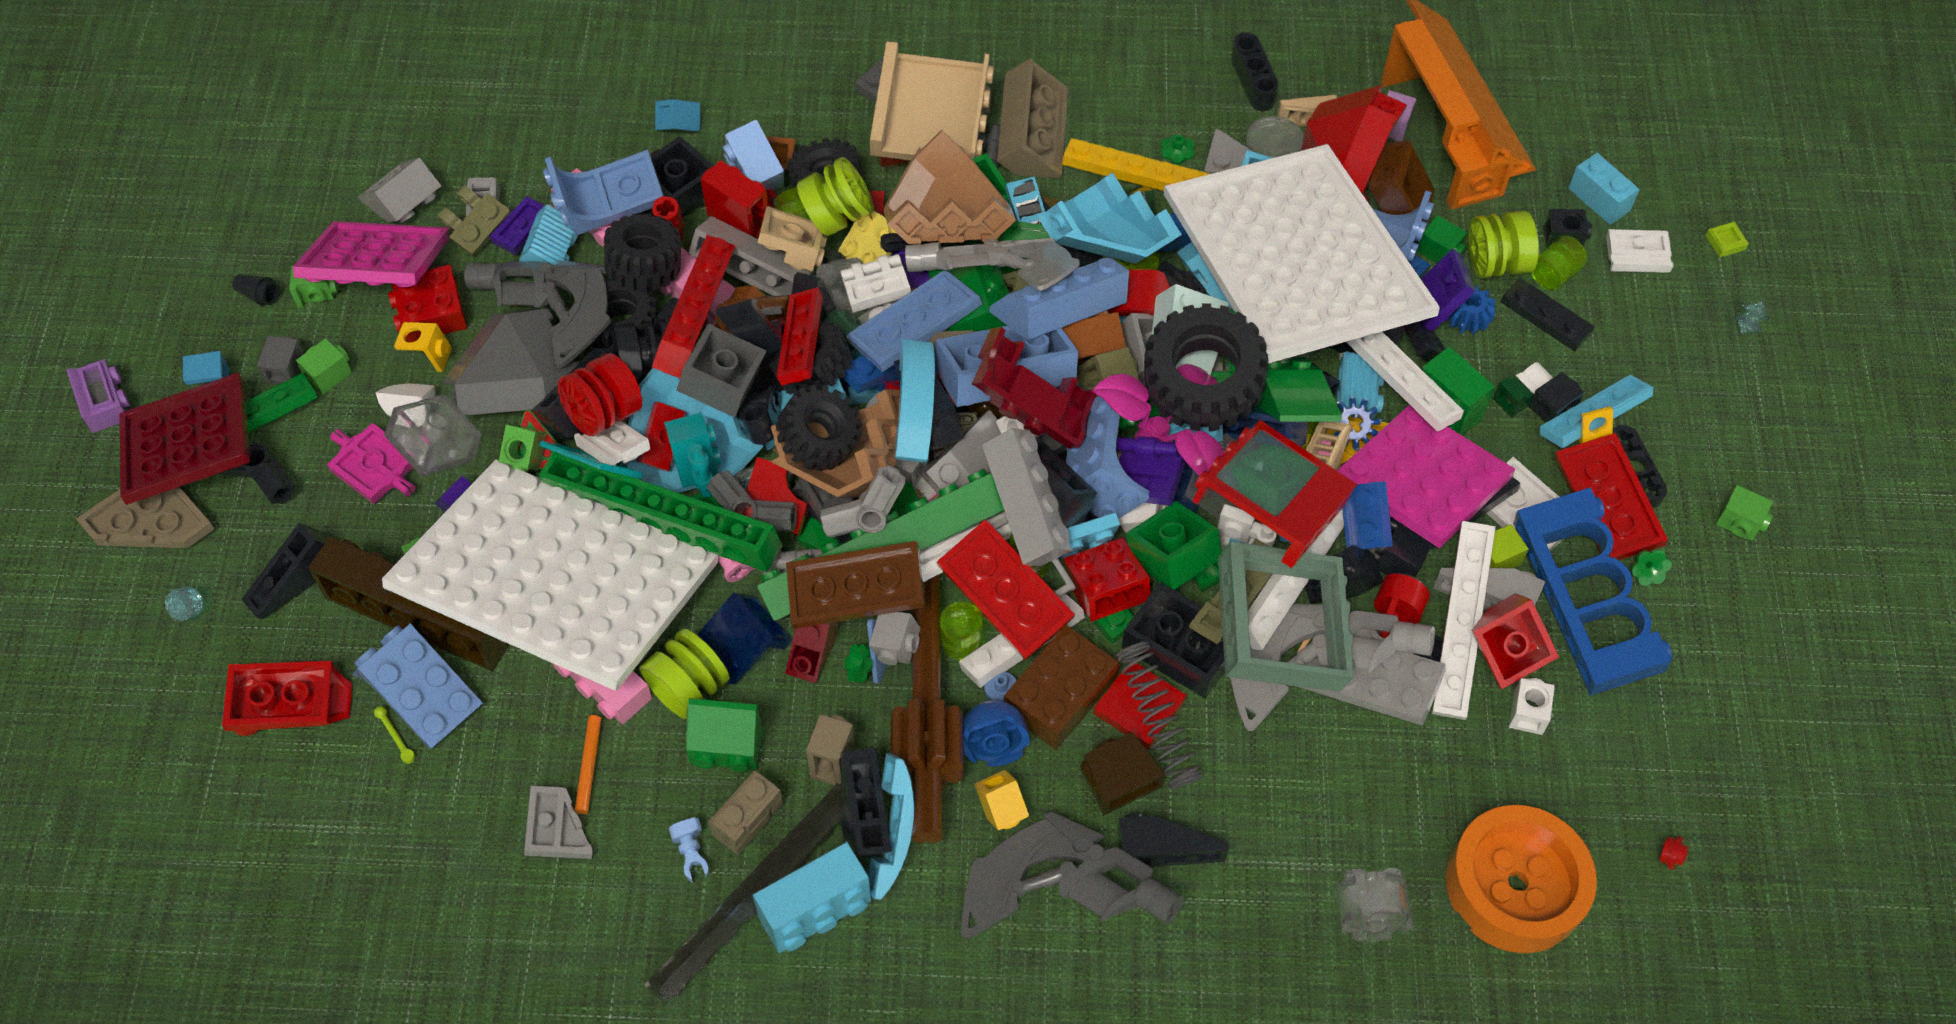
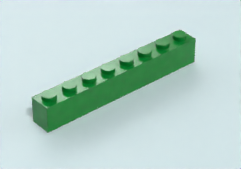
M985 468L967 476L969 482L960 487H957L956 483H952L938 490L940 496L929 502L925 496L909 504L910 511L900 516L897 511L888 514L885 527L877 533H867L862 530L850 532L849 534L852 539L842 544H839L838 539L821 546L820 550L822 553L813 558L917 541L919 551L940 542L1004 511L992 473H987ZM807 553L792 561L810 559ZM775 568L761 575L760 577L763 582L757 584V587L773 620L776 621L790 614L787 570L780 573L779 569Z

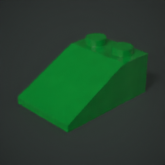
M1295 358L1292 359V363H1281V360L1268 363L1265 390L1262 391V398L1257 405L1259 408L1279 422H1341V412L1321 369L1311 364V360Z

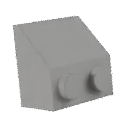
M420 157L401 162L361 193L358 198L386 222L399 221L403 223L414 214L412 209L419 203L424 206L437 196L434 191L441 187V185Z

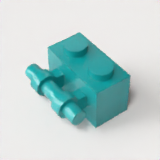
M702 412L664 422L682 488L695 485L703 497L712 496L706 486L709 484L710 479L718 473L716 465L722 464L718 447H711V443L716 442L712 424L705 425Z

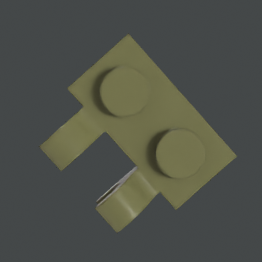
M464 185L457 195L461 197L460 200L473 210L463 221L446 207L440 212L438 217L444 225L454 231L449 236L451 241L475 258L491 239L490 235L510 215L511 211L489 193H486L481 199Z

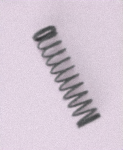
M1144 641L1120 650L1115 656L1118 662H1130L1122 671L1125 675H1135L1128 681L1127 686L1133 688L1141 687L1134 692L1132 698L1135 700L1147 699L1137 709L1139 712H1151L1143 719V724H1157L1149 730L1147 735L1149 737L1164 736L1156 741L1152 747L1155 750L1168 749L1159 756L1158 761L1162 763L1175 761L1167 766L1163 772L1165 775L1182 773L1168 783L1169 789H1176L1202 778L1203 774H1201L1202 771L1197 770L1200 767L1199 765L1167 772L1178 763L1194 756L1195 753L1191 752L1170 759H1162L1168 753L1189 743L1190 740L1156 747L1165 739L1183 731L1184 727L1159 734H1151L1162 725L1178 718L1179 715L1146 722L1148 718L1172 706L1174 702L1154 708L1140 709L1148 702L1169 691L1166 689L1151 695L1135 697L1145 688L1164 679L1160 677L1140 684H1130L1139 676L1159 666L1156 664L1142 670L1125 672L1133 664L1153 655V652L1133 658L1150 649L1149 642Z

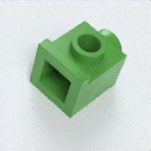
M291 266L289 290L298 308L304 307V302L334 300L335 292L339 291V283L336 280L309 282L305 278H294L293 266Z

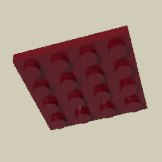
M239 372L119 413L120 497L126 505L177 489L180 486L200 479H206L232 468H238L250 462L244 380Z

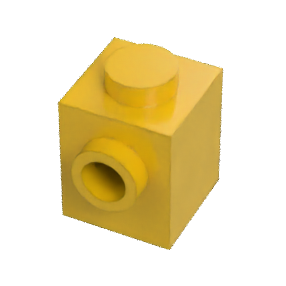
M1006 770L974 784L987 820L998 831L1015 827L1019 824L1020 820L1029 816L1017 781Z

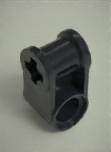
M775 385L769 386L768 390L751 392L749 390L742 403L741 421L750 441L757 445L768 443L774 438L771 426L777 424L781 411L780 394Z

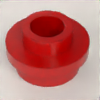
M1668 836L1664 844L1660 862L1667 864V868L1670 870H1674L1676 865L1683 866L1689 846L1683 845L1684 837L1678 836L1673 838Z

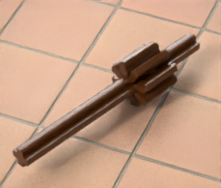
M940 574L923 582L926 607L913 609V618L920 626V631L918 634L919 646L917 651L913 653L912 699L908 700V708L897 706L892 710L890 724V754L903 759L908 770L914 800L913 841L920 844L926 841L934 844L942 840L941 790L946 789V782L958 783L963 778L962 711L955 705L945 707V700L941 699Z

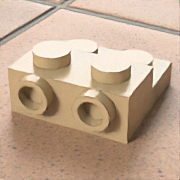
M767 206L757 243L763 244L766 248L773 251H785L783 262L798 270L806 269L813 271L814 266L820 267L827 237L822 235L812 220Z

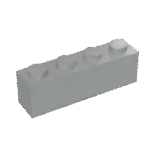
M712 216L695 229L688 253L697 258L707 234L724 239L726 242L735 245L726 273L750 285H754L756 288L772 296L791 295L793 278L796 272L814 276L816 270L815 267L813 271L806 269L798 270L783 262L785 252L770 250L763 244L757 243V238Z
M1011 428L982 444L1023 565L1042 566L1072 551L1069 543V532L1062 523L1058 511V501L1050 489L1047 480L1048 472L1041 463L1037 452L1038 444L1030 430Z

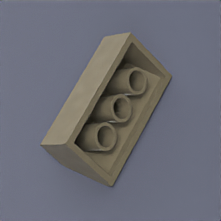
M1030 58L1005 73L997 162L1017 176L1059 178L1062 176L1068 87Z

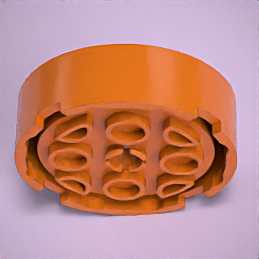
M1508 805L1497 807L1481 814L1466 828L1449 856L1446 867V888L1453 909L1456 913H1460L1471 927L1470 931L1477 937L1494 947L1509 952L1535 953L1550 949L1563 941L1586 917L1596 895L1597 876L1588 848L1579 835L1564 821L1538 808L1524 805ZM1517 875L1523 881L1526 889L1523 891L1513 889L1508 882V878Z

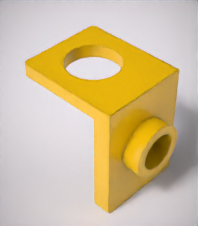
M404 322L394 345L396 350L424 351L437 372H444L452 350L448 340L435 323ZM421 331V336L417 341L411 343L405 341L406 336L410 332Z
M1611 406L1582 413L1581 438L1578 439L1580 443L1613 434V408ZM1598 417L1605 418L1602 426L1595 430L1589 429V425L1594 419Z

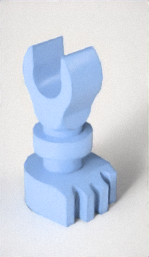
M695 817L680 821L669 827L673 843H681L678 849L680 854L685 856L684 873L686 878L692 883L693 880L690 873L692 866H702L706 878L709 874L706 860L698 853V849H700L699 842L694 840L702 831L699 819Z

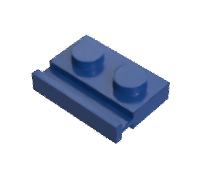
M1386 481L1358 484L1342 509L1346 548L1351 545L1361 549L1393 546Z

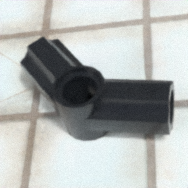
M260 443L249 445V463L218 473V475L252 477L272 505L276 503L283 504L290 500L293 492L296 490L268 448Z

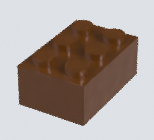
M1066 625L1005 693L1004 701L1012 704L1025 718L1027 729L1057 750L1117 679L1119 662Z

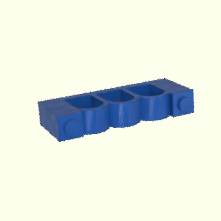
M1591 487L1517 510L1513 525L1529 548L1527 556L1537 578L1545 581L1542 590L1589 695H1594L1665 672L1671 662L1672 652L1667 641H1662L1658 631L1650 633L1652 622L1645 606L1637 600L1628 597L1632 587L1631 573L1625 564L1616 558L1609 557L1614 543L1612 532L1605 523L1601 522L1605 514L1604 506L1601 499L1594 496ZM1577 535L1588 536L1599 545L1600 555L1557 569L1547 544ZM1599 574L1608 576L1617 584L1620 592L1619 595L1579 609L1575 608L1565 586L1566 583ZM1610 615H1622L1632 620L1637 626V637L1594 651L1583 624Z

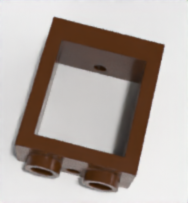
M1406 140L1385 144L1369 185L1382 212L1391 215L1408 214L1419 207L1425 191L1432 192L1428 201L1431 202L1435 189L1411 142Z

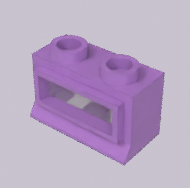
M102 359L78 369H66L81 417L91 432L94 433L119 424V413L125 412V408L130 406L124 390H119L117 384L122 383V380L115 365L109 367L106 360Z

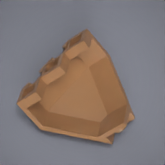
M942 130L922 149L918 148L883 208L887 225L908 244H921V241L955 243L964 242V240H982L984 242L988 239H997L1016 221L1010 204L962 146L959 147Z
M886 389L876 394L878 403L858 410L859 414L855 419L862 420V426L859 429L862 431V435L858 440L859 443L841 465L838 464L834 469L828 470L826 466L823 471H816V465L806 469L803 467L804 461L799 460L797 464L791 459L794 455L791 452L785 454L782 450L785 442H778L777 436L781 431H776V424L771 426L779 457L771 462L836 497H859L867 490L879 467L883 468L888 465L894 468L898 460L894 459L900 390ZM817 422L808 424V427L815 435L828 438V433L821 424Z

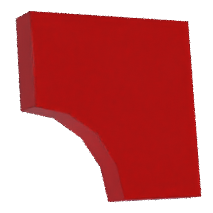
M757 457L746 492L753 500L795 503L798 514L797 526H795L794 532H783L800 536L809 505L796 498L791 492L788 482V470L769 460ZM747 508L742 515L751 517L753 509Z

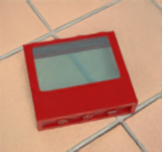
M1260 420L1252 429L1246 427L1237 441H1232L1227 447L1223 456L1219 455L1214 460L1209 471L1204 470L1194 484V487L1198 490L1192 502L1198 504L1211 490H1214L1291 542L1281 562L1292 569L1343 509L1358 484Z

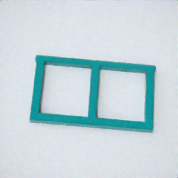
M543 440L539 443L543 448L601 470L639 479L643 475L642 472L618 463L616 466L602 463L584 450Z

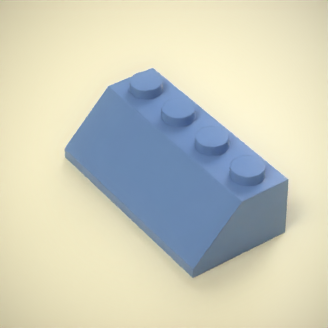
M1110 257L1102 258L1097 262L1076 268L1066 277L1045 290H1036L1033 286H1026L1021 290L1010 293L991 305L990 313L1024 339L1030 340L1127 303L1129 270Z

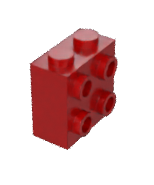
M720 160L712 168L707 169L701 178L707 216H712L758 239L765 210L768 206L767 191L760 182L752 181L743 175L737 167L729 166Z
M451 265L426 270L417 284L410 287H399L392 283L393 291L388 292L392 309H397L398 312L397 315H393L397 333L400 332L404 322L435 323L443 334L467 329L459 290ZM421 331L410 332L406 336V341L409 343L417 341L421 336Z
M1123 537L1063 558L1064 569L1076 587L1072 592L1091 622L1142 604L1151 594L1149 576Z

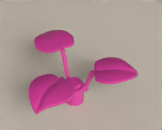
M1184 364L1177 368V371L1184 378L1193 383L1201 385L1218 383L1213 376L1198 366ZM1127 374L1111 375L1103 379L1093 389V392L1102 397L1120 416L1130 421L1141 420L1138 424L1140 429L1135 434V439L1138 436L1157 437L1160 441L1165 442L1175 440L1178 452L1199 476L1204 470L1209 471L1212 463L1219 455L1223 456L1224 452L1220 444L1204 431H1197L1193 434L1190 429H1185L1168 436L1170 429L1168 422L1173 417L1169 415L1167 418L1161 416L1149 418L1151 405L1146 402L1149 397L1148 390L1133 376Z

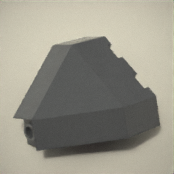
M533 308L491 315L441 383L453 385L454 390L451 397L459 416L532 410L558 385V381L562 376L570 373L580 363L573 362L572 360L562 368L556 366L550 329L553 327L550 323L553 316L548 308Z

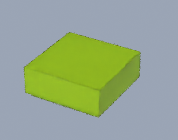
M1735 222L1710 228L1705 235L1719 258L1744 251L1749 244Z

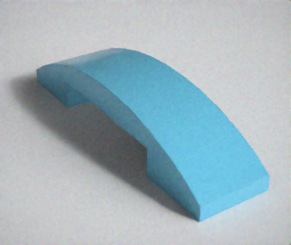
M902 339L899 371H901L899 417L895 436L894 459L926 463L930 446L934 403V345L931 342Z
M886 753L881 786L882 789L893 794L888 826L891 852L884 854V858L870 857L867 876L869 879L870 895L874 899H882L896 880L908 852L914 820L913 791L908 770L903 759Z

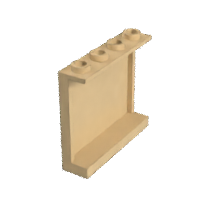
M886 42L870 136V155L912 160L918 148L922 149L942 130L959 147L962 146L971 159L981 156L983 140L978 138L979 132L985 133L987 115H982L983 108L989 107L990 91L986 90V83L992 84L994 66H989V54H985L984 64L901 54L898 53V43Z

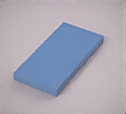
M943 270L847 334V338L852 346L883 372L894 365V361L900 360L902 339L928 342L935 333L943 332L983 304L980 296L950 272Z

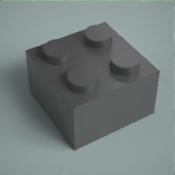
M708 323L683 367L676 391L735 418L760 371L766 350Z

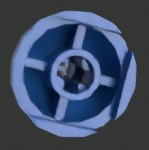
M992 700L982 702L974 706L964 718L963 751L969 760L977 763L978 759L987 761V766L991 767L1007 765L1019 759L1023 755L1022 749L1026 745L1028 747L1030 743L1024 716L1015 706L1005 701Z

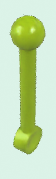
M384 706L376 707L374 716L382 720L401 751L400 757L402 761L406 764L412 763L415 760V754L411 749H407L387 717V709Z

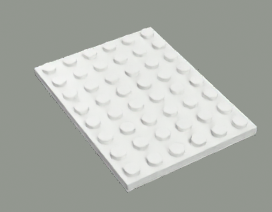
M1328 144L1164 187L1166 200L1234 312L1239 311L1247 316L1246 323L1253 322L1259 329V336L1264 337L1267 345L1268 363L1438 316L1439 305Z
M495 459L382 578L383 588L617 691L716 566L718 555L707 552L702 547L691 546L681 542L673 535L663 534L662 530L653 526L636 522L635 518L626 514L608 510L606 506L593 500L580 499L571 491L547 485L540 478L522 470H515L510 465L498 462Z

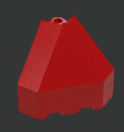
M1382 85L1319 103L1307 121L1301 148L1302 151L1328 144L1362 195L1391 131L1407 107L1406 103L1380 93Z

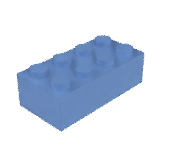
M1009 326L1002 327L1006 330L1004 334L1006 338L1012 342L1021 340L1025 343L1015 366L1023 365L1054 387H1059L1063 378H1076L1078 350L1062 328L1026 340ZM990 329L936 339L935 372L957 407L969 406L991 399L989 395L972 385L982 362L978 355Z

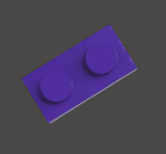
M526 196L490 235L492 243L517 255L525 246L537 213L545 205Z

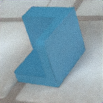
M674 99L655 101V130L699 131L700 103Z
M221 351L183 357V381L186 385L212 382L230 375V368Z

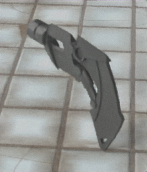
M557 260L556 265H551L547 262L509 261L504 264L470 262L465 268L464 279L466 286L469 289L495 290L498 307L508 304L534 305V307L540 308L550 304L560 319L557 325L550 328L554 361L558 368L566 366L577 357L611 323V319L607 315L608 292L602 275L607 273L603 265ZM507 276H533L534 282L506 281ZM556 287L567 290L575 298V303L569 311L566 310L565 303Z
M1055 812L1042 814L1045 818L1044 820L1036 822L1006 839L986 857L976 858L973 861L964 898L961 935L964 939L973 938L1019 909L1018 896H1024L1026 892L1042 887L1048 888L1059 884V895L1064 898L1069 896L1101 916L1100 920L1102 922L1117 914L1139 907L1151 913L1152 916L1165 924H1169L1180 911L1183 897L1153 879V868L1120 848L1114 847L1104 850L1102 846L1095 845L1105 837L1104 835ZM1068 860L1081 863L1077 868L1072 862H1064L1061 867L1023 880L1028 868L1041 862ZM1118 868L1141 883L1135 890L1129 892L1101 874ZM972 914L975 921L977 922V925L973 926L972 928H969L970 917Z

